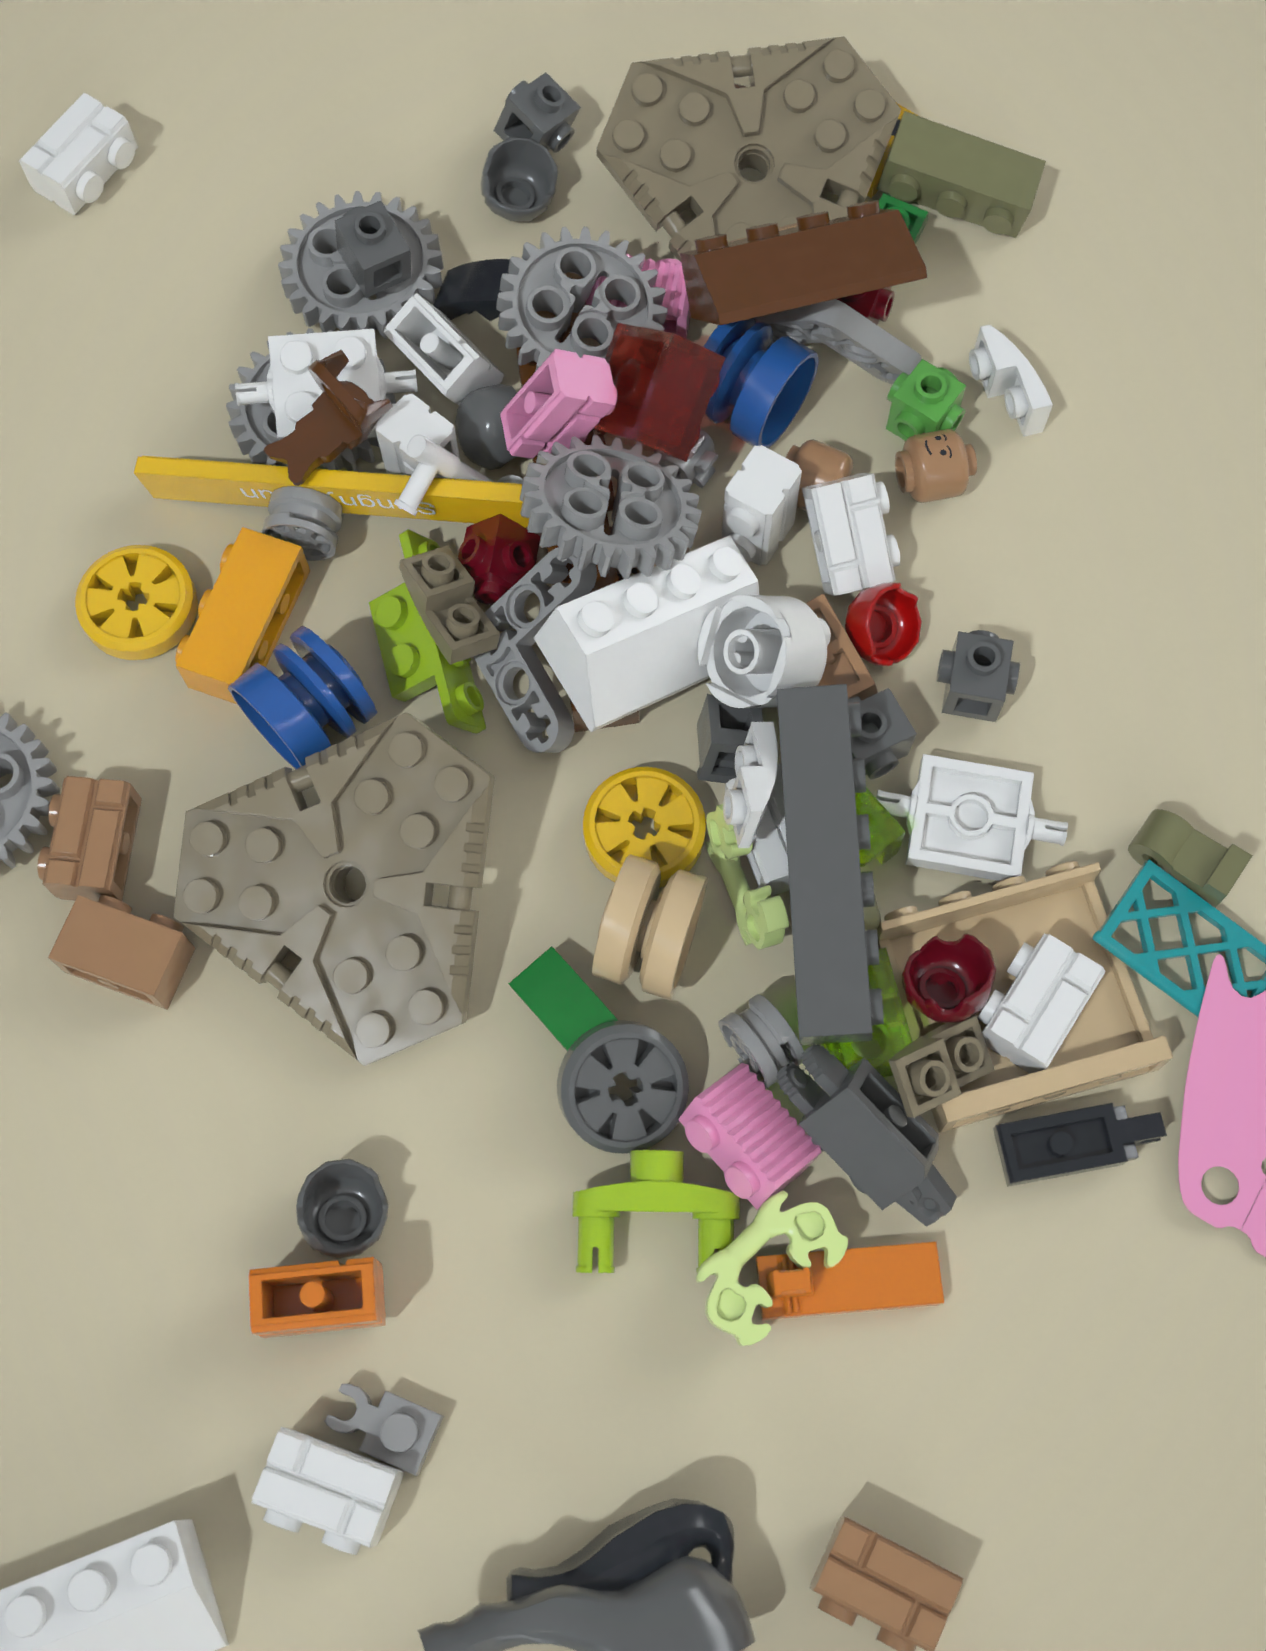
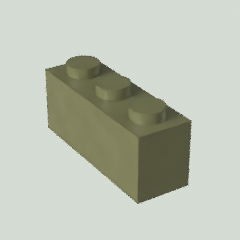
M904 111L892 141L877 190L891 194L894 198L901 201H911L937 210L946 217L959 218L982 226L991 233L1005 234L1016 238L1031 211L1046 161Z

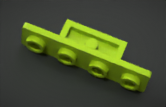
M410 529L399 534L404 558L440 548L439 544L434 540L426 538ZM405 582L370 601L369 607L392 698L406 702L437 685L445 719L449 725L474 734L485 730L486 724L482 713L484 701L479 689L475 686L469 663L471 658L451 665L448 663L425 626Z

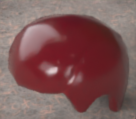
M963 934L956 941H944L938 936H933L920 950L915 951L908 957L902 973V985L909 1004L923 1015L937 1022H961L982 1010L986 1005L995 981L996 966L991 950L973 935Z

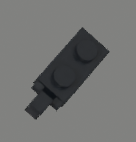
M1113 1103L1002 1123L993 1128L1007 1187L1121 1166L1128 1161L1139 1158L1136 1146L1161 1141L1160 1137L1167 1136L1161 1112L1128 1118L1125 1105L1113 1107Z

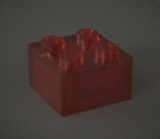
M618 323L605 357L610 365L613 383L617 389V402L613 412L601 418L592 430L613 439L615 437L620 438L622 443L633 447L638 444L642 446V450L653 453L659 452L663 456L687 462L691 449L699 439L700 425L710 398L718 388L720 371L726 357L675 333Z

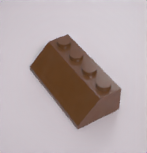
M878 200L847 206L848 216L829 220L828 211L799 216L796 218L798 227L779 231L778 223L753 226L746 229V239L728 242L727 234L699 238L694 240L696 250L680 253L691 318L717 325L729 324L928 278L927 270L900 211L897 209H880Z

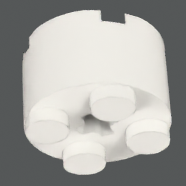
M737 595L731 597L730 599L732 600L722 607L716 606L706 617L698 639L697 655L700 667L706 666L712 682L706 684L710 692L720 702L734 708L778 707L777 689L812 687L819 684L826 665L827 646L830 642L831 633L826 621L818 618L814 611L804 602L789 596Z

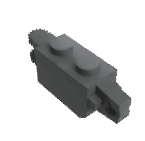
M813 1044L802 1052L803 1056L801 1057L803 1059L802 1064H804L805 1070L809 1074H805L804 1069H801L799 1065L796 1066L794 1063H788L777 1072L776 1078L778 1079L777 1083L780 1085V1089L789 1096V1100L804 1114L799 1125L808 1133V1136H811L812 1143L819 1145L821 1150L825 1151L844 1170L853 1185L860 1192L867 1194L881 1210L896 1202L926 1227L935 1223L940 1217L945 1216L952 1210L957 1196L932 1164L939 1149V1134L920 1115L914 1118L907 1117L900 1094L865 1058H862L847 1070L824 1046Z

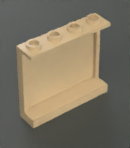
M1077 861L1065 862L1045 872L1046 877L1026 882L1024 876L1011 877L993 885L992 892L972 897L970 891L953 893L939 900L938 907L918 912L916 906L902 907L884 916L885 921L879 923L877 929L879 956L909 1044L946 1024L934 1021L912 1008L907 1001L902 985V973L908 957L915 951L920 950L933 936H938L944 941H956L963 934L968 933L975 936L991 950L996 966V975L989 998L995 989L1004 995L1007 993L1016 978L1006 972L1024 942L1035 948L1044 933L1052 935L1073 948L1074 952L1081 953L1098 963L1106 971L1047 1069L1029 1074L1012 1063L1009 1058L1002 1057L988 1048L995 1071L959 1087L962 1095L931 1109L939 1133L1154 1072L1173 1059L1165 1035L1153 1038L1126 964L1092 939L1094 933L1101 928L1107 919L1105 909L1094 883V879L1101 871L1099 862L1082 867L1079 866ZM982 1010L978 1011L974 1015H977L978 1017ZM978 1020L981 1030L983 1031L986 1024Z

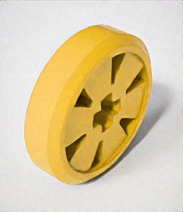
M148 545L125 546L100 557L84 573L75 597L77 618L89 639L106 654L125 660L153 658L175 647L191 629L198 607L197 592L184 565L169 552ZM137 594H143L147 604L138 603V610L131 611L126 602L128 600L135 601Z
M635 767L610 776L592 793L584 811L583 836L587 853L596 868L613 882H616L626 857L632 854L658 862L661 871L659 888L665 887L669 878L679 869L688 872L692 869L701 855L705 842L706 818L698 795L682 778L663 769ZM644 817L652 818L654 820V830L657 834L653 836L647 833L645 839L635 837V826L632 822L636 820L642 823Z

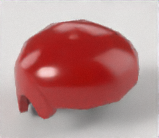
M881 583L862 590L848 607L844 625L845 631L860 658L877 666H892L894 663L906 659L919 643L922 620L917 607L918 597L902 589L901 583Z

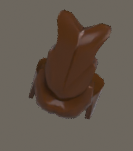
M342 350L322 360H316L308 367L310 374L323 391L311 405L314 410L296 422L295 430L291 434L264 447V452L270 459L288 464V478L295 486L303 484L317 467L323 463L332 462L346 448L353 449L364 442L378 419L393 407L389 399L374 402L373 399L368 398L363 389L353 382L339 381L337 379V376L349 362V359Z

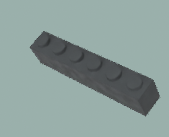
M847 684L777 689L799 1039L801 1045L873 1041L872 1025H883L884 1017L881 988L869 989L868 966L879 965L877 929L865 930L863 907H875L873 872H861L859 850L871 849L868 814L856 815L855 793L866 792L864 758H852L851 737H862L860 702L848 703Z

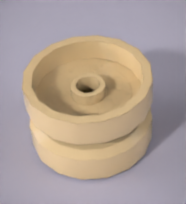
M630 854L626 857L602 915L593 958L592 975L621 985L632 975L640 956L642 965L639 980L642 991L671 1000L680 981L692 945L705 898L708 877L679 869L669 878L666 887L662 889L658 896L661 881V871L658 862Z

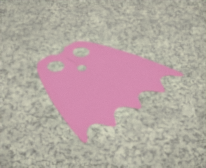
M1219 954L1213 960L1188 1065L1178 1154L1179 1186L1182 1200L1192 1214L1216 1228L1230 1226L1241 1230L1250 1238L1255 1251L1266 1257V1175L1261 1168L1262 1161L1266 1158V990L1252 998L1241 996L1233 989L1228 978L1225 959ZM1221 1166L1227 1168L1238 1180V1194L1232 1202L1226 1205L1212 1203L1202 1191L1201 1181L1203 1175L1212 1167Z

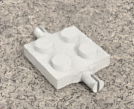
M374 328L268 336L271 365L267 374V381L235 383L238 406L270 404L276 419L278 440L285 438L295 430L296 422L314 410L311 405L323 393L310 374L308 367L316 360H322L339 350L345 353L349 362L337 376V379L339 381L353 382L363 389L368 398L373 399L374 402L387 399L386 394L418 392L415 369L384 372V368L377 357ZM375 426L367 438L377 437Z
M927 754L922 756L918 782L911 796L878 790L874 807L875 814L880 813L907 818L909 843L905 865L996 881L1021 876L1024 851L1030 840L1064 846L1068 829V822L1035 817L1031 800L1033 772Z

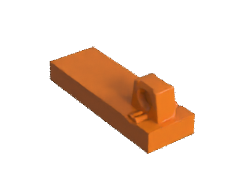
M937 1241L846 1249L843 1258L831 1268H825L823 1265L824 1251L808 1253L811 1261L810 1268L797 1267L787 1254L757 1256L755 1259L758 1285L765 1289L773 1301V1305L769 1308L760 1306L761 1320L938 1306L945 1303Z

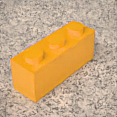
M244 527L241 528L235 543H230L222 554L220 574L213 589H207L201 597L198 607L199 618L191 634L185 635L181 639L176 651L175 666L188 688L237 704L230 694L228 686L256 663L264 667L267 666L308 578L310 568L302 546Z

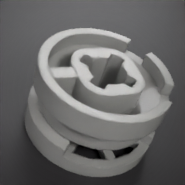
M298 486L281 487L274 490L271 494L268 505L270 515L264 521L262 533L302 546L306 560H326L331 558L336 551L338 543L336 532L342 526L344 515L341 513L343 508L335 499L322 492Z
M756 994L749 999V1009H745L740 1014L731 1012L719 1020V1028L729 1047L733 1046L740 1057L737 1060L740 1064H748L750 1072L756 1073L757 1080L764 1077L762 1082H764L765 1089L778 1081L776 1078L777 1072L788 1063H794L796 1066L802 1064L803 1059L801 1057L804 1050L797 1036L781 1013L764 996Z

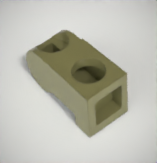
M1155 809L1150 813L1128 847L1132 858L1141 866L1145 861L1151 860L1215 908L1228 895L1253 856L1234 844L1229 848L1224 847L1195 830L1182 817L1163 809Z

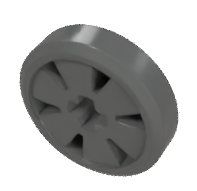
M625 1020L606 1022L582 1034L566 1052L557 1078L559 1105L565 1119L573 1130L588 1144L606 1152L620 1154L630 1153L632 1150H645L663 1140L679 1122L678 1119L685 1110L689 1092L686 1066L675 1046L655 1029L642 1023ZM622 1072L630 1080L637 1079V1086L629 1088L632 1096L624 1101L616 1093L609 1094L608 1091L609 1087L616 1086L613 1077Z

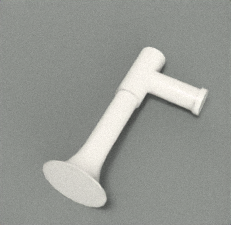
M418 434L412 437L407 445V454L418 461V464L399 499H396L394 504L416 516L417 508L437 473L444 478L516 484H523V479L520 476L508 475L498 481L491 480L460 461L456 455L425 436Z

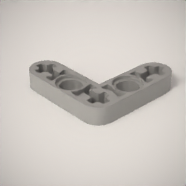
M836 299L754 318L756 323L765 322L771 326L773 330L772 344L784 336H789L801 344L824 343L871 375L890 384H893L903 372L910 375L922 360L921 355L845 303Z
M559 547L543 557L485 612L495 628L503 633L499 636L497 650H491L474 656L476 663L519 739L528 750L537 753H559L566 749L574 734V722L569 710L532 648V645L536 642L534 637L556 607L589 594L597 579L596 564L590 563L583 571L578 570L579 558L572 555L562 561L557 559ZM567 563L574 565L570 572H568L566 567ZM569 574L572 580L571 583L562 582ZM546 583L555 584V585H553L552 587H550V586L547 585ZM534 592L540 601V611L536 619L529 622L524 614V603L527 597ZM523 669L529 678V688L525 696L519 699L513 690V680L516 673ZM533 708L534 712H528L529 709ZM543 718L550 719L551 724L547 728ZM545 729L549 738H543L542 732Z

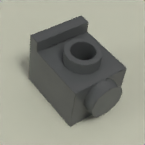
M707 694L697 722L700 762L697 770L698 780L727 783L729 780L736 778V749L739 745H744L751 722H763L762 708L730 707L720 702L714 695Z

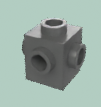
M545 72L528 84L524 80L512 89L506 98V104L493 131L503 141L510 137L530 138L546 147L548 151L551 149L556 153L574 135L575 130L571 126L581 107Z
M975 630L969 633L959 631L952 651L943 649L939 661L937 682L946 683L941 713L996 722L1004 705L1006 694L1014 695L1018 682L1020 662L1011 661L1014 641L1001 639L996 634L984 630Z
M889 688L864 700H861L859 696L848 699V703L860 702L862 737H851L852 758H864L865 775H868L870 779L879 778L893 770L899 763L898 759L908 755L917 735Z

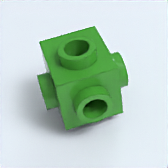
M922 359L910 375L903 372L893 383L887 396V400L892 403L886 429L905 441L907 438L917 434L945 429H953L955 431L966 412L964 408L960 407L966 385L958 381L956 376L949 370L935 367Z

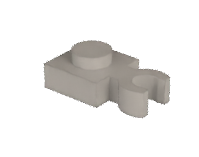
M341 1384L339 1392L351 1396L355 1400L357 1405L356 1413L351 1419L346 1421L328 1415L325 1420L328 1427L340 1433H354L359 1430L366 1432L359 1451L418 1476L444 1416L388 1391L384 1392L379 1406L376 1407L371 1404L370 1397L362 1388L352 1384Z

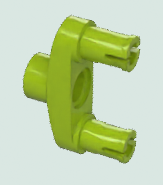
M632 1150L630 1151V1182L598 1186L573 1192L572 1217H578L576 1272L592 1273L593 1247H598V1273H615V1267L613 1266L614 1217H620V1211L692 1213V1219H698L697 1274L701 1264L714 1254L715 1249L719 1252L734 1240V1219H740V1197L729 1191L684 1183L683 1151Z

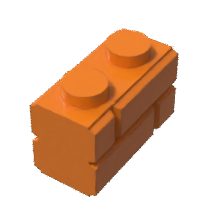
M374 1257L347 1259L344 1265L337 1260L249 1270L251 1333L254 1335H259L262 1338L386 1326L382 1264Z

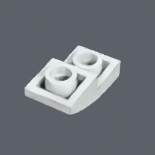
M991 325L981 326L975 347L969 353V364L974 379L982 381L987 398L1004 395L1007 413L1011 419H1017L1023 437L1042 433L1053 404L1040 377L1027 358L1006 336Z
M751 722L744 745H739L736 749V779L732 790H726L724 794L723 814L726 824L733 825L738 848H750L758 832L775 783L778 750L773 722Z

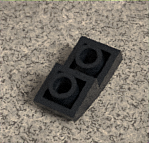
M510 259L475 261L448 270L433 306L444 313L450 320L466 313L472 314L475 311L489 322L499 318L502 312L496 310L498 293L502 292L500 291L502 274H509Z

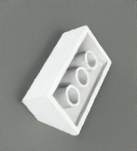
M729 535L686 553L682 561L672 559L670 569L667 571L654 566L649 577L640 572L630 576L629 579H623L556 607L535 635L534 640L590 732H593L708 679L709 675L706 666L700 667L697 655L698 639L702 625L708 614L716 606L722 607L732 600L730 599L731 597L737 595H759L758 579Z
M192 1519L171 1521L0 1590V1651H215L229 1645Z

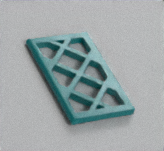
M1151 860L1144 862L1101 928L1092 937L1095 942L1197 1017H1199L1206 989L1198 955L1225 952L1232 982L1231 985L1241 996L1248 997L1247 991H1252L1249 996L1252 998L1266 990V971L1260 980L1244 981L1237 951L1246 949L1266 964V945ZM1149 879L1171 894L1174 906L1146 910L1142 890ZM1133 905L1134 911L1128 912L1131 906ZM1197 913L1218 928L1222 942L1195 946L1188 914ZM1176 916L1183 948L1155 951L1149 919ZM1137 922L1143 953L1134 954L1111 937L1120 923ZM1185 957L1192 989L1183 990L1162 975L1158 960Z

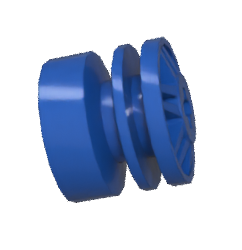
M754 318L718 325L700 351L690 372L685 388L684 402L688 408L698 414L706 412L708 419L715 424L722 423L731 416L730 430L733 435L753 447L763 445L769 449L791 424L808 395L817 373L818 354L789 336L781 337L772 344L773 330L771 326L765 322L756 323Z
M301 626L290 636L291 642L299 656L282 643L273 650L279 667L284 674L277 677L271 670L256 663L228 686L233 699L254 727L294 769L306 765V757L331 746L326 733L322 729L326 724L341 735L349 738L357 730L348 713L363 724H366L377 714L375 704L363 687L364 685L353 667L335 648L326 644L318 635L305 626Z

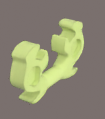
M723 804L717 805L715 811L707 814L706 822L710 841L705 842V846L715 868L721 874L733 904L743 942L745 945L753 944L759 950L781 944L784 939L785 928L789 927L788 916L782 898L780 896L771 898L772 890L770 885L753 890L750 889L741 866L740 856L751 853L753 842L750 848H738L733 825H727L724 820Z
M785 1191L778 1192L770 1196L761 1205L753 1222L725 1249L708 1257L701 1264L695 1277L696 1282H703L710 1275L716 1276L705 1305L707 1319L716 1328L733 1335L739 1346L757 1343L771 1331L769 1324L756 1325L752 1323V1316L757 1305L763 1308H769L773 1305L770 1295L758 1284L743 1287L738 1282L742 1267L771 1238L782 1234L787 1235L789 1245L786 1248V1254L799 1268H810L811 1261L808 1253L816 1249L824 1250L823 1265L825 1268L834 1267L843 1258L848 1247V1238L838 1232L833 1217L824 1205L817 1202H809L781 1212L780 1206L787 1199L788 1193Z

